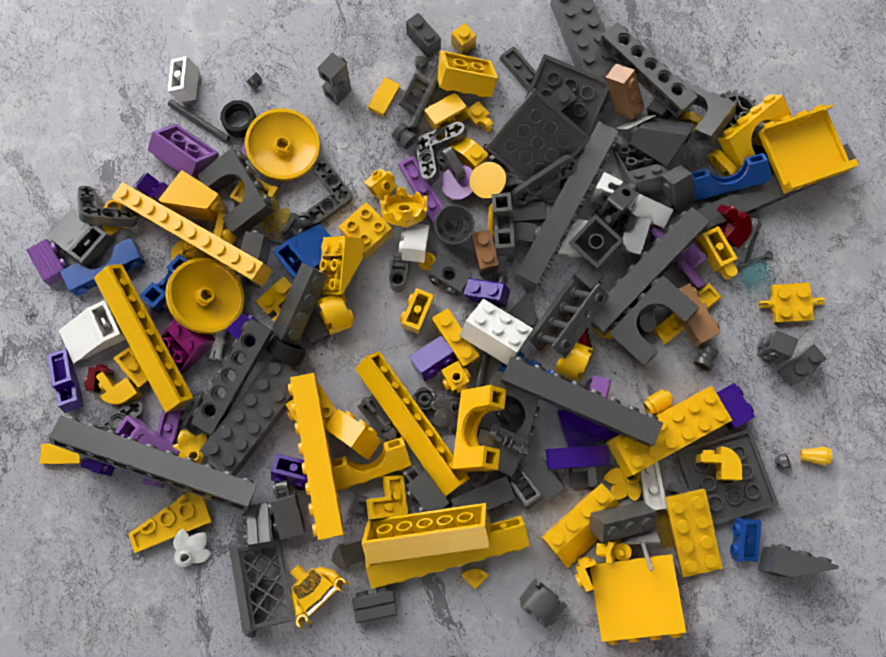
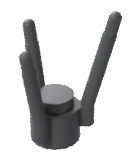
M752 217V231L745 244V249H748L745 258L746 262L750 259L759 234L758 231L762 226L761 221Z

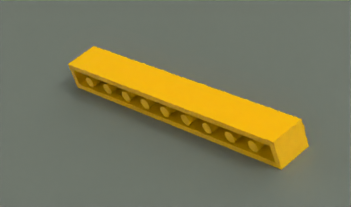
M123 182L112 197L123 206L261 287L264 286L273 272L263 262Z

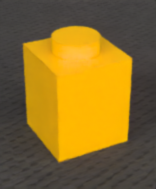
M464 23L451 32V44L459 54L464 55L476 47L477 35Z

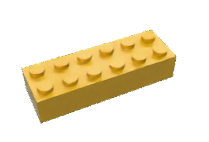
M710 386L656 415L659 418L658 421L663 422L654 446L648 447L623 435H619L606 443L625 477H629L732 421L713 386Z
M481 503L368 520L361 543L367 564H381L388 561H402L403 559L422 558L431 555L439 556L445 553H460L466 550H481L490 547L491 522L487 504Z

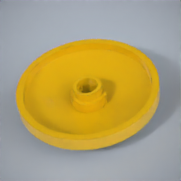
M276 108L263 112L252 121L245 136V150L249 162L261 175L276 181H291L304 176L312 169L319 156L320 141L315 126L306 116L292 109Z
M195 258L182 263L171 274L166 285V303L172 316L183 327L200 334H215L226 330L241 315L245 300L242 284L234 275L235 273L219 261L210 258Z

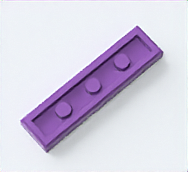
M412 156L398 163V167L413 193L419 192L422 197L427 196V217L433 226L436 215L444 206L432 185L427 183L421 176L419 163L415 156Z
M164 409L162 410L157 433L171 445L176 444L182 422L180 417L184 412L183 410L177 409L165 413ZM143 479L142 484L164 488L163 483L158 482L157 485H154L147 479Z

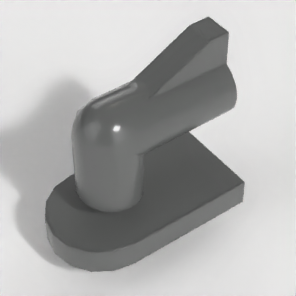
M290 213L287 225L281 233L285 236L296 221L298 214ZM311 225L309 228L300 227L298 230L293 227L290 235L295 237L314 226Z

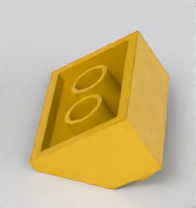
M440 51L437 77L440 88L446 91H459L462 94H475L482 98L492 97L498 80L492 61Z

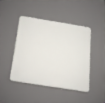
M656 115L640 116L615 129H629Z

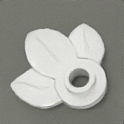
M184 529L178 531L173 541L174 548L176 549L174 561L178 566L188 567L192 563L200 564L210 557L211 552L204 548L207 542L206 533L200 532L189 537ZM183 554H187L189 556L188 559L185 561L181 560V556Z

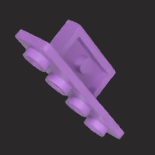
M654 227L650 230L654 240L665 235L659 227ZM694 242L678 258L676 266L681 272L687 274L689 277L688 281L694 287L700 288L706 284L694 269L705 261L708 256Z

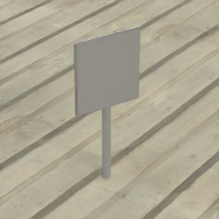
M656 528L652 531L624 537V542L627 545L641 544L648 568L652 572L654 569L645 544L660 543Z

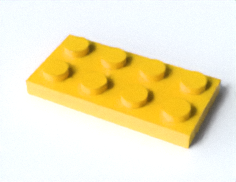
M703 488L664 497L682 577L723 569L706 490Z

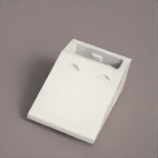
M106 300L85 309L59 330L73 364L126 340Z

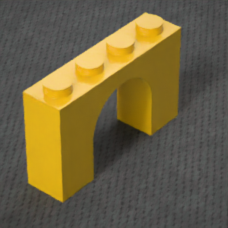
M771 94L766 96L762 103L751 108L746 116L739 118L736 124L725 129L718 138L725 155L738 170L743 165L744 158L756 155L752 148L751 138L755 127L763 121L766 124L774 121L776 123L788 115L793 117L783 95Z
M487 385L461 390L452 469L464 472L498 470L500 449L479 446L477 431L480 421L485 414L505 408L506 389Z

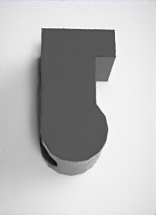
M657 306L644 310L639 316L637 329L640 334L649 335L656 328L657 323L653 318V309Z

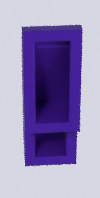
M67 349L48 354L51 385L56 390L58 407L64 413L84 407L77 375Z
M608 445L545 449L548 470L610 465Z

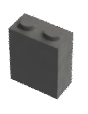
M252 230V232L245 231L241 250L267 265L271 249L267 238L262 232ZM235 271L234 275L243 286L261 289L260 285Z

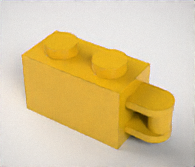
M717 226L703 233L696 242L708 256L707 261L714 273L720 271L726 280L732 279L738 272L734 264L738 258L720 227Z

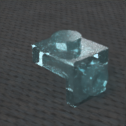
M761 259L739 270L747 287L765 278H770L769 272L772 271L768 262H763Z

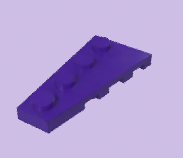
M557 411L567 447H579L621 435L568 411Z

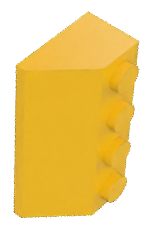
M602 483L597 484V487H594L540 538L568 569L599 540L590 531L591 513L617 507L620 504Z

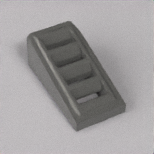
M519 463L513 476L519 472L522 473L521 476L515 480H512V477L504 474V476H507L511 487L526 509H529L541 501L543 496ZM526 479V482L518 487L516 486V484ZM528 486L531 487L525 493H521V491L527 488ZM533 493L536 494V495H534L533 497H531L529 500L526 501L525 498H527L528 496H530V495L533 494Z

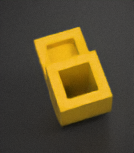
M104 372L96 376L99 380L97 384L104 392L100 396L101 399L114 406L122 407L127 402L138 400L143 396L128 378L115 384L111 377Z
M721 446L716 448V454L714 450H702L701 454L696 455V463L716 464V480H742L741 460L730 448Z

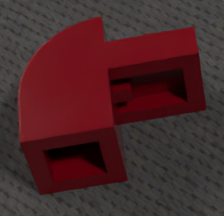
M721 204L716 210L728 221L721 228V231L728 243L739 249L751 234V217L749 214L737 210L732 205L728 207Z

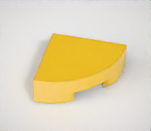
M469 569L463 572L461 576L476 590L489 574L480 569Z

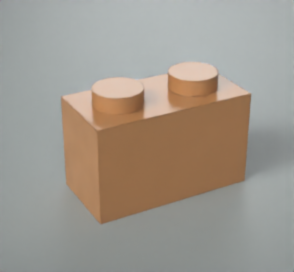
M490 229L472 233L471 243L479 275L498 271L499 263Z

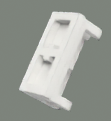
M604 172L590 202H596L603 206L605 201H603L602 197H609L623 181Z
M637 193L636 199L629 207V210L632 211L631 213L638 217L652 219L653 224L664 228L673 209Z

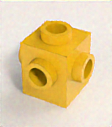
M382 169L374 171L371 177L364 182L373 197L379 200H383L385 195L390 196L393 190L398 187L394 182L395 177L393 174Z
M459 361L441 370L444 378L441 381L446 390L450 389L452 393L457 391L459 394L461 390L468 389L467 385L470 383L469 378L471 376L466 367L462 368Z

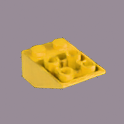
M350 236L323 237L320 270L329 276L320 295H343L363 259L364 239Z

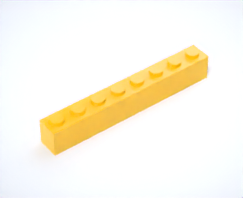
M107 265L94 277L102 295L165 413L180 409L194 398L123 265Z
M380 351L366 356L357 365L355 370L446 497L470 479L464 471L452 469L454 455Z
M315 373L290 377L291 383L288 384L290 396L293 395L294 403H291L293 415H297L298 423H295L296 434L300 435L301 438L298 447L300 455H304L305 461L302 463L303 474L307 475L308 478L305 488L307 495L311 496L312 501L309 504L310 515L314 516L315 524H312L313 534L315 537L318 536V540L345 535L317 376Z
M518 516L492 523L490 547L481 550L473 549L460 553L452 552L439 556L431 555L422 558L403 559L402 561H388L381 564H367L365 558V566L371 588H382L395 582L401 583L410 578L423 577L432 572H442L447 568L461 567L469 562L482 561L492 556H501L506 552L520 551L525 547H529L530 544L525 523L522 517Z

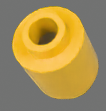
M661 389L646 398L643 406L647 413L658 415L673 405V397L668 390L664 391Z

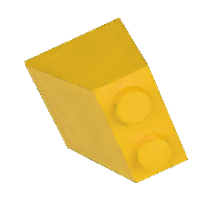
M183 170L180 171L158 199L163 206L183 217L214 222L217 221L219 213L225 214L227 208L218 193Z

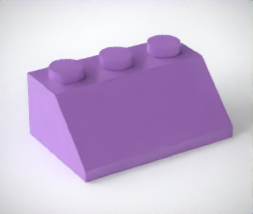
M178 124L153 131L147 149L156 158L168 164L169 167L179 173L183 170L194 178H197V174L212 164L219 152Z

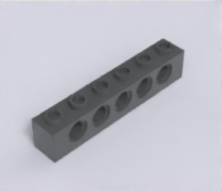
M617 22L602 35L599 45L620 65L634 69L638 82L677 119L693 105L698 97L693 89L688 88L679 76L674 75L667 65L659 61L652 51L644 47L639 39L629 33L625 26Z
M250 319L249 322L246 321L242 326L241 331L243 333L239 339L236 338L233 342L231 354L223 359L221 363L223 367L220 373L217 372L211 381L213 383L210 390L205 391L202 396L203 402L201 406L197 407L192 414L193 420L191 424L210 435L214 433L227 416L275 332L254 319ZM250 336L255 338V344L252 347L247 344V339ZM240 353L245 355V362L243 364H240L237 360ZM230 370L234 371L236 375L233 381L228 379V372ZM221 387L226 392L224 398L218 395V390ZM210 405H213L216 409L214 415L208 412Z

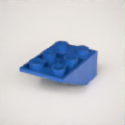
M318 224L287 240L275 249L273 253L291 277L295 279L302 263L320 269L323 237L331 236L321 224Z

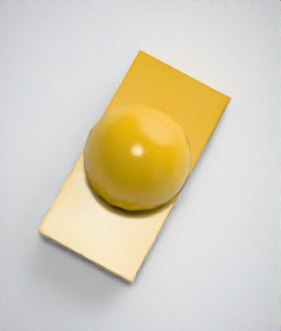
M219 213L214 235L233 244L237 239V235L231 233L228 227H225L223 217L226 214Z

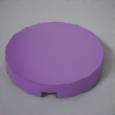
M462 165L466 178L458 182L449 169L442 176V191L453 201H464L474 195L470 187V176L473 170L466 165Z

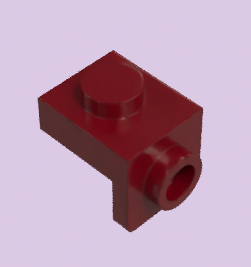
M96 364V367H88V375L84 379L85 390L100 394L101 389L97 384L99 380L96 376L101 372L114 375V371L109 369L108 365Z

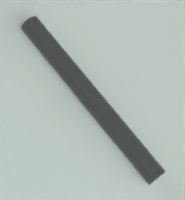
M172 99L168 101V106L227 143L230 140V136Z

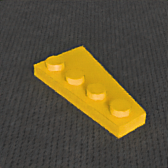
M188 492L168 507L162 509L160 513L128 533L134 553H138L175 538L181 529L190 532L212 523L213 520L206 499Z

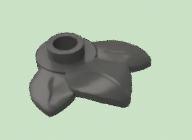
M439 397L431 402L430 406L436 411L432 419L433 427L443 428L447 426L451 434L457 431L460 398L452 397L446 399ZM457 404V410L453 411L452 406Z

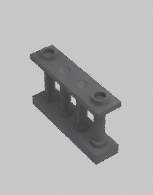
M569 279L533 328L528 340L541 351L547 344H551L562 358H566L606 303L609 295L598 284L595 285L591 292H586L574 279ZM580 298L585 299L580 307H575ZM569 313L574 314L568 323L564 322ZM558 328L563 329L557 338L553 337Z

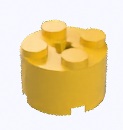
M344 293L343 295H327L319 298L316 302L317 307H321L319 314L330 336L352 328L354 324L353 313L351 309L347 310L345 303H347V299Z
M576 343L566 358H559L555 372L562 375L565 380L580 383L588 366L593 348Z

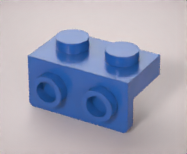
M735 518V523L732 525L733 543L730 545L731 558L737 562H743V560L758 562L762 521Z

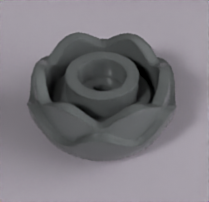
M425 387L419 388L414 393L413 399L423 412L433 409L430 404L437 398L435 392Z

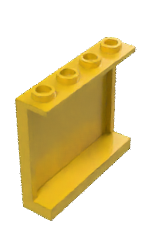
M821 104L814 107L812 111L803 110L794 117L788 115L776 123L770 121L764 124V128L758 132L784 194L849 172L859 166L856 158L849 161L830 118L828 110L833 107V104L827 106Z
M672 554L651 556L650 560L654 569L652 572L648 568L645 557L625 561L618 560L613 563L602 562L590 567L602 642L607 641V645L618 644L619 640L627 639L628 642H639L642 637H648L649 640H659L661 635H670V638H678L683 636L682 633H686Z

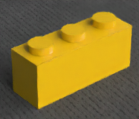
M449 308L432 317L433 326L452 348L456 360L459 361L462 368H467L479 360L480 356L472 343L459 336L462 328Z

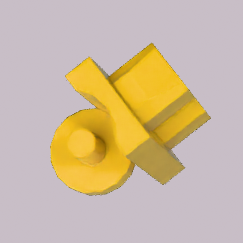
M622 538L604 543L598 542L596 556L606 557L607 563H613L617 560L625 561L632 556V549L629 545L621 543Z

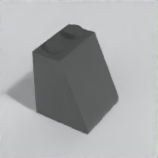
M652 117L635 126L630 134L632 139L629 143L667 167L695 127V124Z

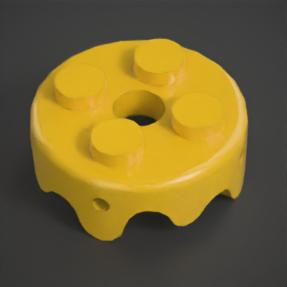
M404 187L397 188L396 193L392 196L385 195L384 201L380 200L382 218L392 225L407 228L423 221L428 214L427 196L422 197L419 192L410 196Z

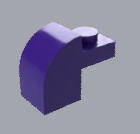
M148 172L143 173L133 186L135 190L160 204L162 203L158 199L169 187L165 182H159Z
M83 459L80 466L92 470V472L112 477L115 470L114 466L94 459Z

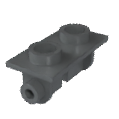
M202 390L193 394L194 398L190 400L192 404L189 410L185 409L180 417V420H182L181 425L185 427L186 424H189L187 428L192 431L195 428L198 429L191 422L194 410L200 407L203 402L202 396L204 391Z
M373 394L365 397L361 401L362 403L357 406L380 436L394 426Z

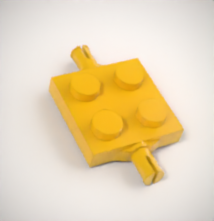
M810 283L775 284L770 286L771 296L769 301H759L758 307L759 309L770 308L774 323L813 321V307L815 305H824L825 299L824 297L813 298Z

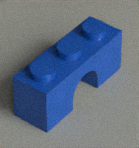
M178 254L166 267L168 273L162 281L156 284L152 282L139 295L159 313L164 309L162 305L166 302L165 291L168 279L179 265L188 261L181 254Z

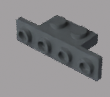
M438 67L434 70L429 81L417 73L412 74L397 104L412 114L407 124L409 130L418 127L421 122L420 116L428 108L429 104L427 102L436 91Z

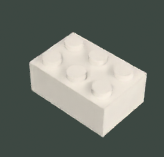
M483 299L465 321L459 336L508 365L510 358H515L521 351L533 328Z

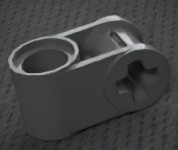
M395 254L391 255L389 282L393 291L401 292L407 286L410 260L403 261L402 257H397ZM397 278L403 280L400 284H395L393 281Z

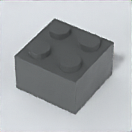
M595 214L573 237L569 245L593 267L598 269L624 239Z

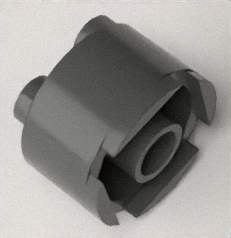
M533 579L519 598L521 601L520 607L528 614L533 612L537 615V621L547 628L555 623L567 607V604L564 601L561 603L558 600L559 596L541 582L537 585V580Z

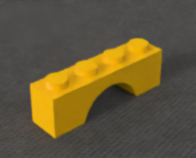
M403 437L383 443V450L380 456L370 463L358 464L351 461L347 456L332 460L337 491L346 490L358 483L364 484L370 479L385 477L391 472L402 471L412 466Z

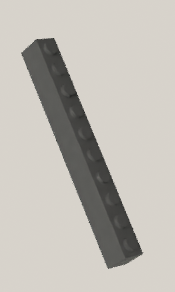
M600 121L598 122L591 135V139L586 144L577 161L576 170L569 175L517 271L514 280L533 290L536 285L541 286L546 277L543 275L544 270L550 269L554 262L551 259L554 253L558 254L563 245L559 243L561 238L566 239L570 228H568L569 223L574 224L579 214L576 212L577 208L583 207L587 199L584 197L585 193L591 192L595 184L592 182L593 178L599 177L603 169L600 167L601 163L606 164L610 153H608L609 148L614 149L618 141L615 138L618 133L617 130Z
M848 143L843 145L849 161L855 159L856 157ZM772 173L771 181H767L762 185H752L743 190H735L729 196L726 194L720 196L713 203L709 201L702 204L697 211L710 221L708 228L703 233L717 226L722 227L728 222L716 210L721 204L728 207L732 205L739 211L751 214L823 181L784 194L775 173Z
M60 416L49 435L51 445L246 513L256 492L257 484L249 478L241 479L235 477L229 471L221 472L209 464H198L192 458L185 457L184 459L178 457L172 451L166 450L164 452L158 450L152 444L144 445L138 443L132 437H121L115 431L101 430L95 424L81 423L72 416Z

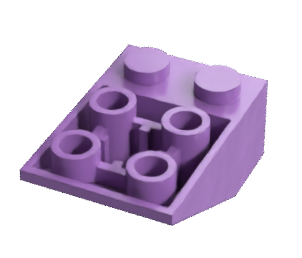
M127 415L115 431L121 437H132L138 443L144 445L152 444L158 450L164 452L166 450L172 451L177 456L180 451L139 418ZM144 477L154 485L158 484L157 481Z

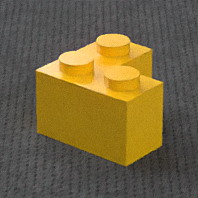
M337 409L326 424V430L369 461L382 442L377 437L378 432L361 419L357 422L355 420L356 416L346 410L344 413Z

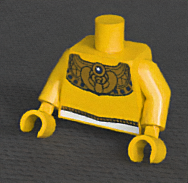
M298 564L290 572L298 581L291 587V602L297 618L296 625L301 630H304L302 624L305 621L311 625L312 622L308 617L320 608L337 590L344 593L342 585L345 583L349 586L350 583L333 569L320 566L318 568L313 567L306 572Z

